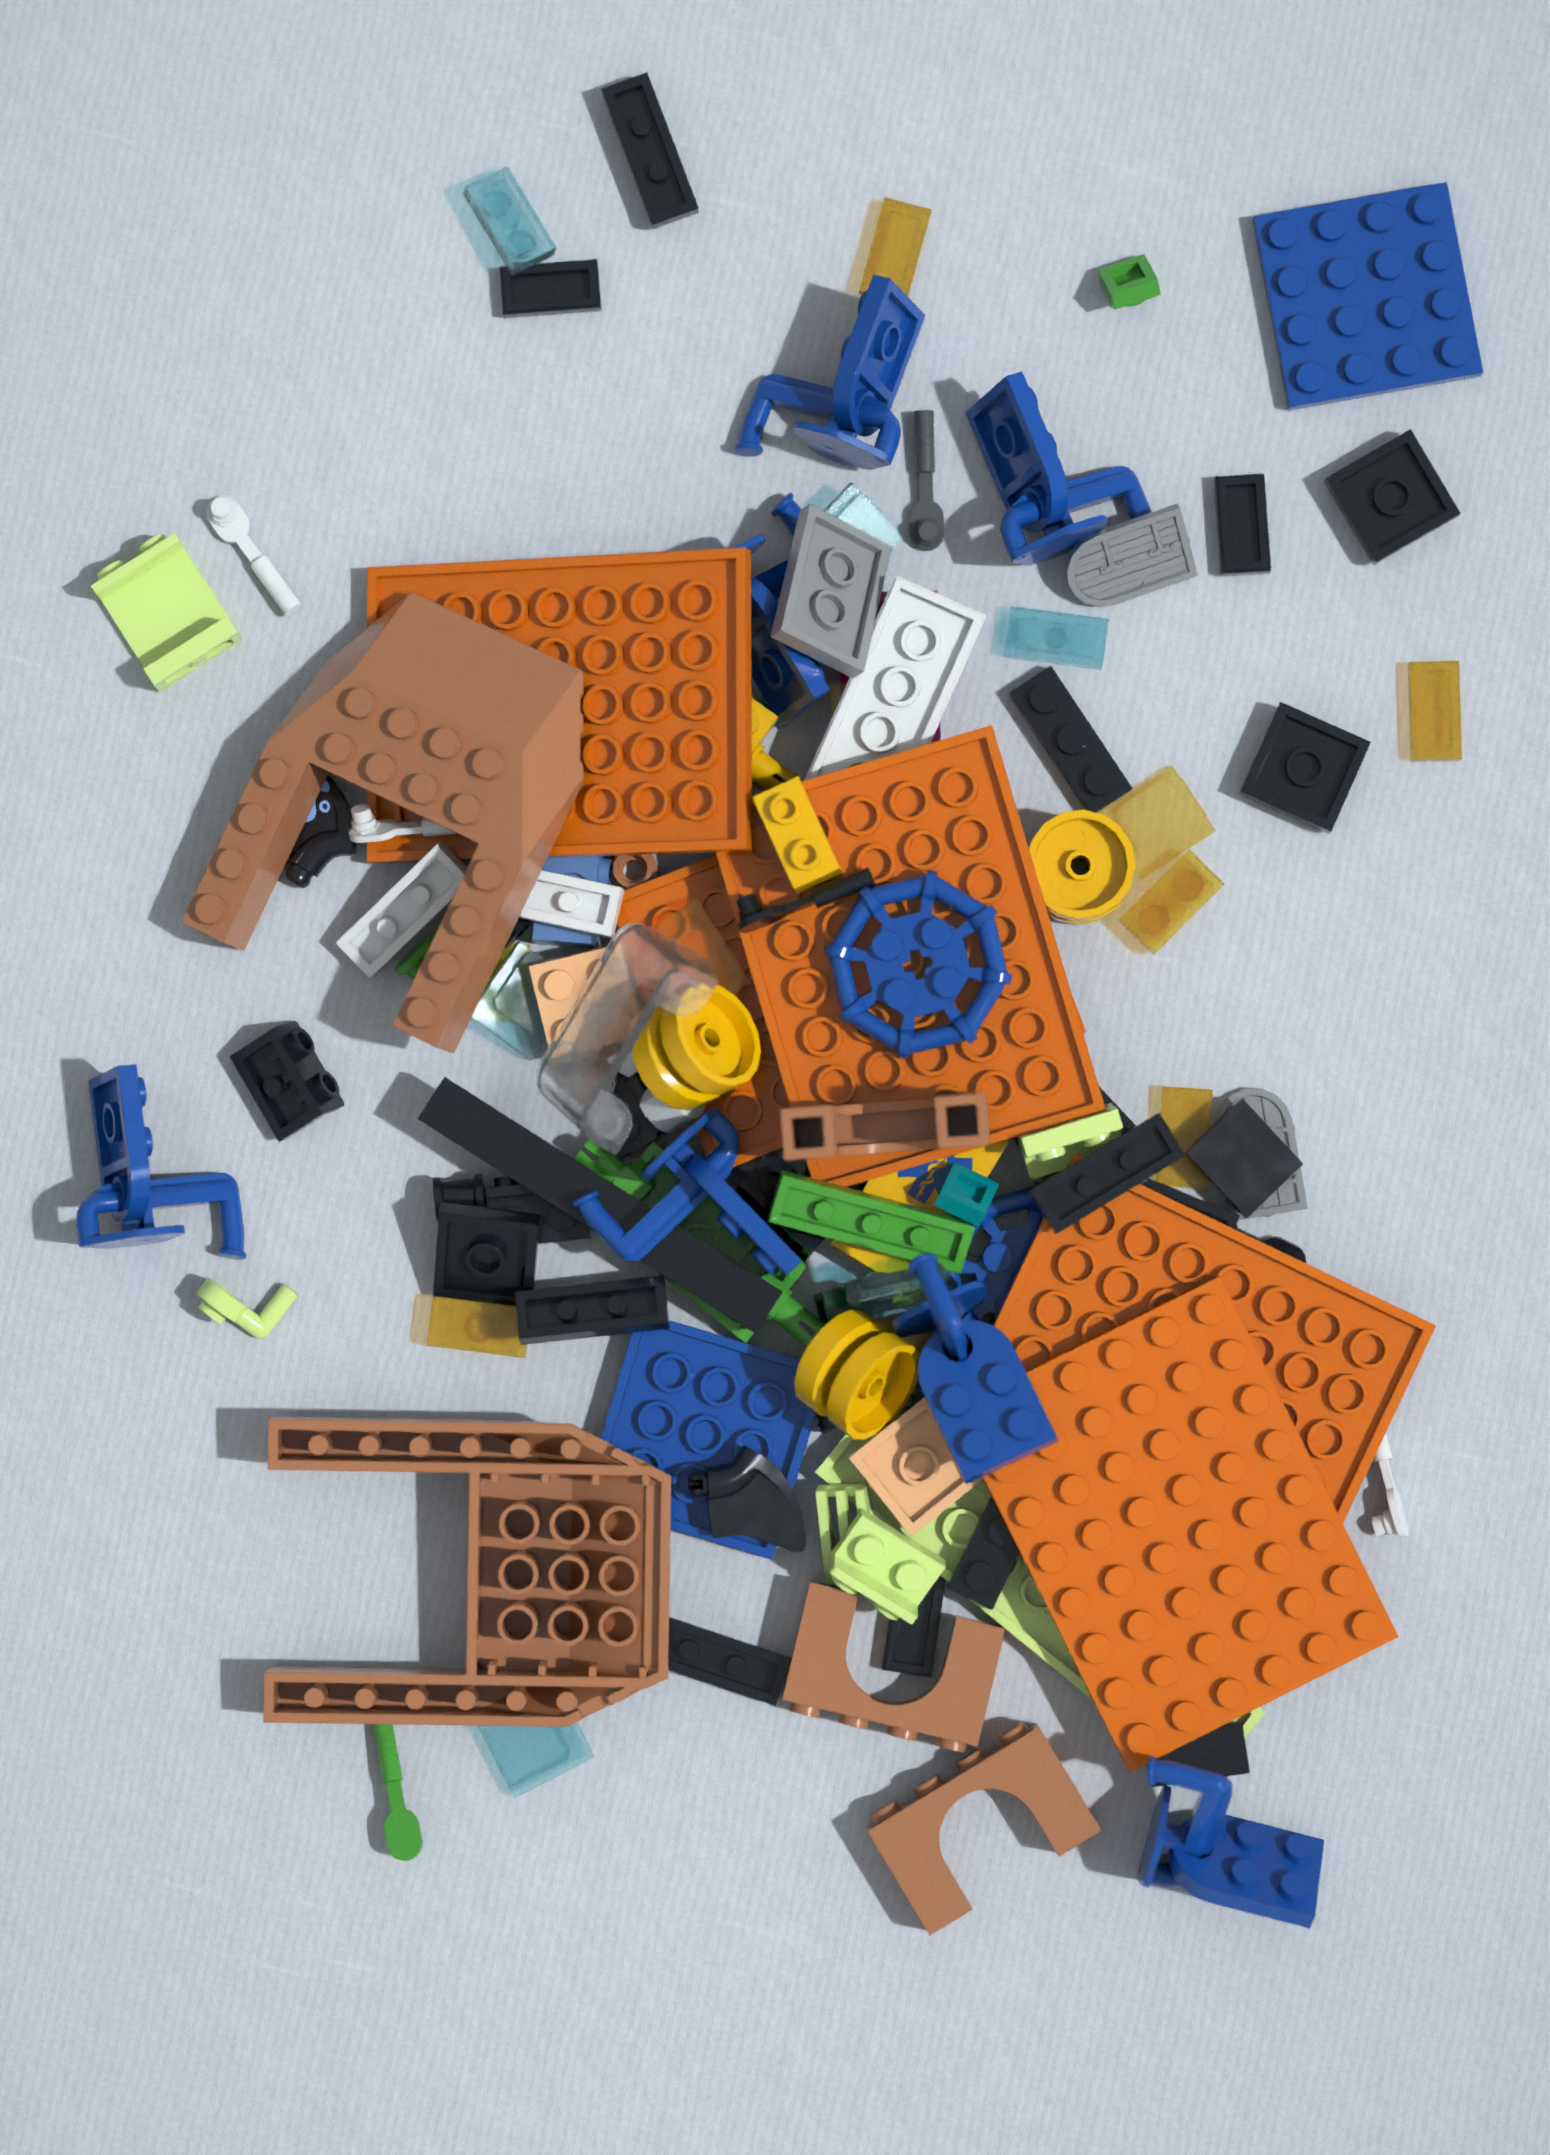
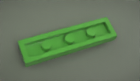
M781 1170L767 1216L770 1223L911 1261L918 1255L932 1253L937 1257V1268L961 1274L975 1230V1225L954 1216Z

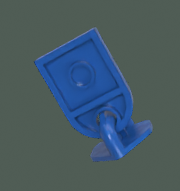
M873 274L868 290L864 291L860 297L858 317L852 333L845 339L842 345L841 363L836 374L834 388L778 374H770L763 377L756 386L744 418L738 444L734 446L735 453L746 457H755L762 454L763 448L760 446L763 430L772 406H777L829 419L827 427L804 421H796L792 428V431L819 455L839 463L867 470L891 465L900 441L901 429L898 419L890 410L926 315L891 278ZM880 429L874 446L856 439L857 435L867 437Z
M1022 371L1005 376L965 412L1007 510L1001 519L1000 533L1012 563L1029 566L1070 552L1079 540L1102 530L1108 525L1105 515L1073 523L1070 516L1072 512L1121 497L1131 519L1152 512L1137 476L1128 467L1116 466L1066 482L1065 473L1057 455L1055 439L1046 429L1038 410L1036 394L1028 386ZM1022 529L1032 533L1042 531L1044 537L1028 544Z
M789 493L778 503L771 514L773 516L778 515L794 537L799 512L802 509L793 500L794 495ZM760 534L734 548H747L751 550L752 555L766 542L763 534ZM788 560L755 577L751 576V686L763 706L779 717L775 723L776 728L792 721L830 690L825 682L824 672L817 661L770 637L778 606L776 599L780 597Z
M137 1064L116 1066L89 1080L102 1187L86 1197L77 1210L76 1228L79 1248L108 1249L165 1242L185 1234L184 1226L154 1227L153 1209L218 1203L222 1230V1248L217 1250V1254L229 1259H245L247 1254L244 1252V1225L238 1184L232 1176L226 1173L150 1179L148 1156L152 1154L153 1139L149 1127L144 1126L142 1107L146 1104L147 1092L143 1078L138 1077ZM110 1213L116 1221L122 1222V1232L100 1235L98 1214Z
M716 1106L712 1107L678 1137L641 1174V1177L646 1182H649L667 1166L681 1182L629 1232H626L602 1206L597 1198L599 1196L597 1190L571 1203L573 1208L577 1207L589 1226L625 1261L635 1262L644 1258L707 1196L722 1211L716 1216V1219L736 1240L744 1234L757 1247L751 1255L771 1276L779 1270L786 1277L802 1261L725 1181L730 1175L738 1156L740 1141L738 1132L733 1124ZM705 1128L720 1145L705 1159H702L697 1153L689 1159L695 1152L688 1144Z
M924 1253L915 1257L910 1262L908 1268L911 1274L916 1275L928 1301L898 1316L892 1322L894 1333L901 1338L935 1331L921 1351L918 1362V1378L925 1399L965 1483L968 1484L1057 1443L1058 1439L1015 1348L1007 1336L988 1323L961 1319L965 1313L988 1296L983 1281L970 1282L948 1291L936 1266L937 1257L932 1253ZM967 1339L973 1345V1350L970 1356Z
M1150 1756L1147 1763V1782L1149 1786H1154L1155 1783H1162L1200 1793L1191 1817L1178 1826L1167 1823L1171 1787L1162 1786L1154 1807L1138 1870L1137 1881L1140 1885L1148 1888L1150 1884L1170 1888L1182 1886L1190 1894L1203 1901L1310 1929L1316 1914L1324 1840L1226 1815L1233 1794V1785L1228 1778L1216 1772L1176 1762L1156 1760L1155 1756ZM1161 1853L1168 1854L1169 1865L1159 1863Z

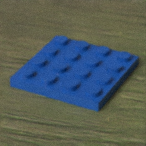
M1447 182L1254 216L1252 222L1288 411L1481 377L1483 374L1482 362Z
M669 1320L670 1329L632 1333L601 1439L671 1475V1530L773 1560L777 1545L765 1540L744 1535L712 1538L706 1496L694 1498L689 1494L688 1474L693 1470L705 1471V1467L732 1462L745 1445L772 1462L782 1472L794 1490L816 1416L813 1410L804 1405L795 1396L794 1380L801 1359Z

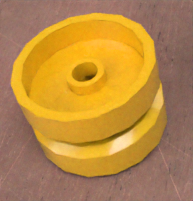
M1084 809L1060 813L1044 823L1031 840L1029 851L1049 917L1055 921L1075 926L1096 923L1115 912L1128 894L1136 868L1133 845L1122 827L1104 814ZM1077 858L1085 859L1088 872L1084 875L1075 874L1071 869V862L1075 864Z
M706 982L690 986L674 995L670 1000L645 1011L634 1024L631 1038L633 1061L644 1084L656 1098L672 1108L687 1111L703 1106L718 1098L722 1093L731 1091L748 1082L758 1069L761 1055L759 1034L749 1011L734 994L720 985Z
M848 1310L835 1316L822 1327L807 1346L798 1364L794 1380L795 1396L818 1415L828 1416V1419L835 1427L852 1439L865 1440L880 1433L897 1417L907 1404L917 1384L920 1353L913 1345L895 1333H887L878 1321L862 1310Z

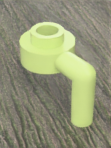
M207 1277L196 1292L203 1299L198 1308L219 1324H222L228 1318L258 1339L266 1338L299 1296L288 1286L282 1284L258 1315L209 1277Z

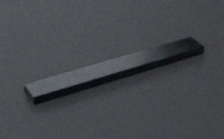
M446 1077L443 1078L418 1117V1120L591 1230L593 1229L582 1217L577 1207L573 1208L571 1205L574 1200L596 1190L599 1192L597 1198L602 1206L626 1232H629L652 1209ZM679 1225L640 1260L755 1334L783 1292Z

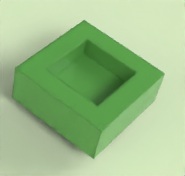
M1144 254L1098 268L1101 286L1114 310L1125 306H1136L1147 299L1161 295L1158 279Z

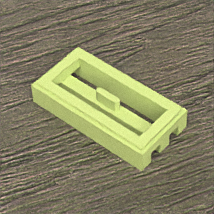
M868 1484L818 1485L815 1491L825 1584H835L832 1580V1575L829 1573V1554L835 1547L830 1497H836L841 1538L850 1526L848 1496H855L857 1514L862 1508L871 1513Z

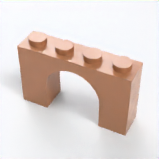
M986 1093L881 1103L780 1109L784 1160L991 1145Z
M809 1580L782 1694V1700L791 1702L789 1711L819 1718L820 1709L840 1714L838 1723L861 1729H867L869 1721L889 1725L888 1735L916 1741L918 1733L937 1737L935 1746L965 1753L967 1744L978 1747L1005 1633L1003 1626L954 1615L943 1666L933 1685L923 1694L907 1701H883L870 1696L855 1683L846 1663L847 1641L859 1593L857 1592L856 1595L842 1590L840 1587Z
M1024 1722L1015 1725L998 1737L1002 1743L999 1747L987 1754L983 1752L982 1748L976 1749L956 1762L959 1771L942 1781L939 1774H936L914 1787L913 1791L916 1797L907 1803L899 1806L897 1801L893 1800L870 1815L874 1823L867 1826L866 1830L929 1936L973 1910L945 1863L939 1843L940 1829L945 1815L952 1805L963 1796L983 1789L1002 1790L1016 1796L1031 1810L1059 1857L1102 1831L1037 1724L1030 1728Z

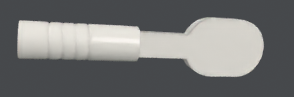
M218 496L211 500L206 509V516L218 536L227 543H237L250 561L251 569L285 616L296 612L302 604L268 557L262 555L249 537L250 521L236 500L229 496Z
M359 804L351 808L353 819L351 820L352 827H350L348 833L350 840L355 843L384 841L397 835L423 833L425 837L458 834L424 817L422 821L397 823L393 819L376 820L368 804Z
M1385 1433L1373 1462H1379L1386 1487L1389 1508L1383 1511V1514L1373 1516L1372 1525L1377 1536L1388 1533L1389 1535H1399L1401 1538L1408 1536L1409 1530L1401 1498L1396 1489L1388 1461L1393 1456Z

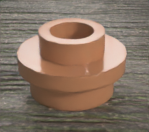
M652 854L611 857V883L613 886L627 890L657 878V863ZM630 862H637L643 868L641 876L635 880L628 879L623 873L624 867Z

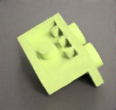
M1112 1103L1104 1104L1106 1111L1017 1136L1028 1175L1035 1179L1062 1171L1067 1168L1074 1153L1085 1157L1120 1136V1129L1123 1128L1118 1109Z
M863 1508L829 1554V1573L838 1587L853 1595H856L857 1592L874 1601L876 1609L892 1620L901 1618L910 1624H913L918 1617L919 1604L946 1568L945 1559Z

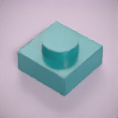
M954 1162L934 1206L979 1227L999 1183Z

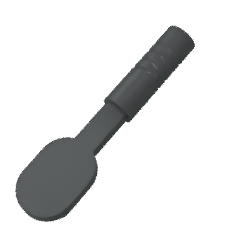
M918 410L914 411L915 470L918 474L919 502L912 507L909 514V535L912 544L917 549L932 551L942 543L944 538V514L941 507L933 501V473H935L934 411Z

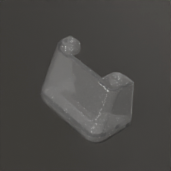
M629 923L621 927L612 937L538 1064L536 1085L541 1095L589 1140L616 1156L632 1127V1115L627 1104L616 1097L613 1092L617 1083L616 1075L657 1006L680 1016L692 1015L700 1011L719 982L713 963L647 925Z

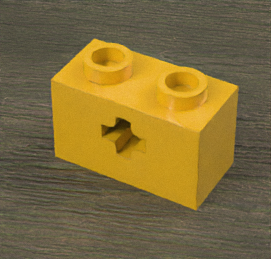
M795 777L752 797L797 894L842 874L841 868L799 777Z

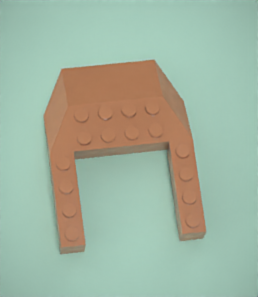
M410 592L324 664L267 741L181 923L224 944L243 951L245 950L329 772L479 843L392 1025L421 1041L454 1054L583 784L581 734H584V715L581 712V698L584 695V672L414 592Z
M273 1416L268 1419L267 1470L469 1473L466 1668L270 1665L264 1672V1723L568 1727L590 1714L620 1702L630 1695L668 1678L671 1533L670 1474L572 1423L486 1419Z

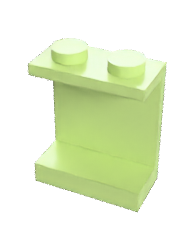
M175 533L167 538L164 534H159L149 539L139 547L140 555L126 564L122 560L109 564L97 574L99 581L91 585L159 692L243 640Z

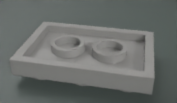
M812 504L800 510L770 637L851 678H855L863 673L892 546Z

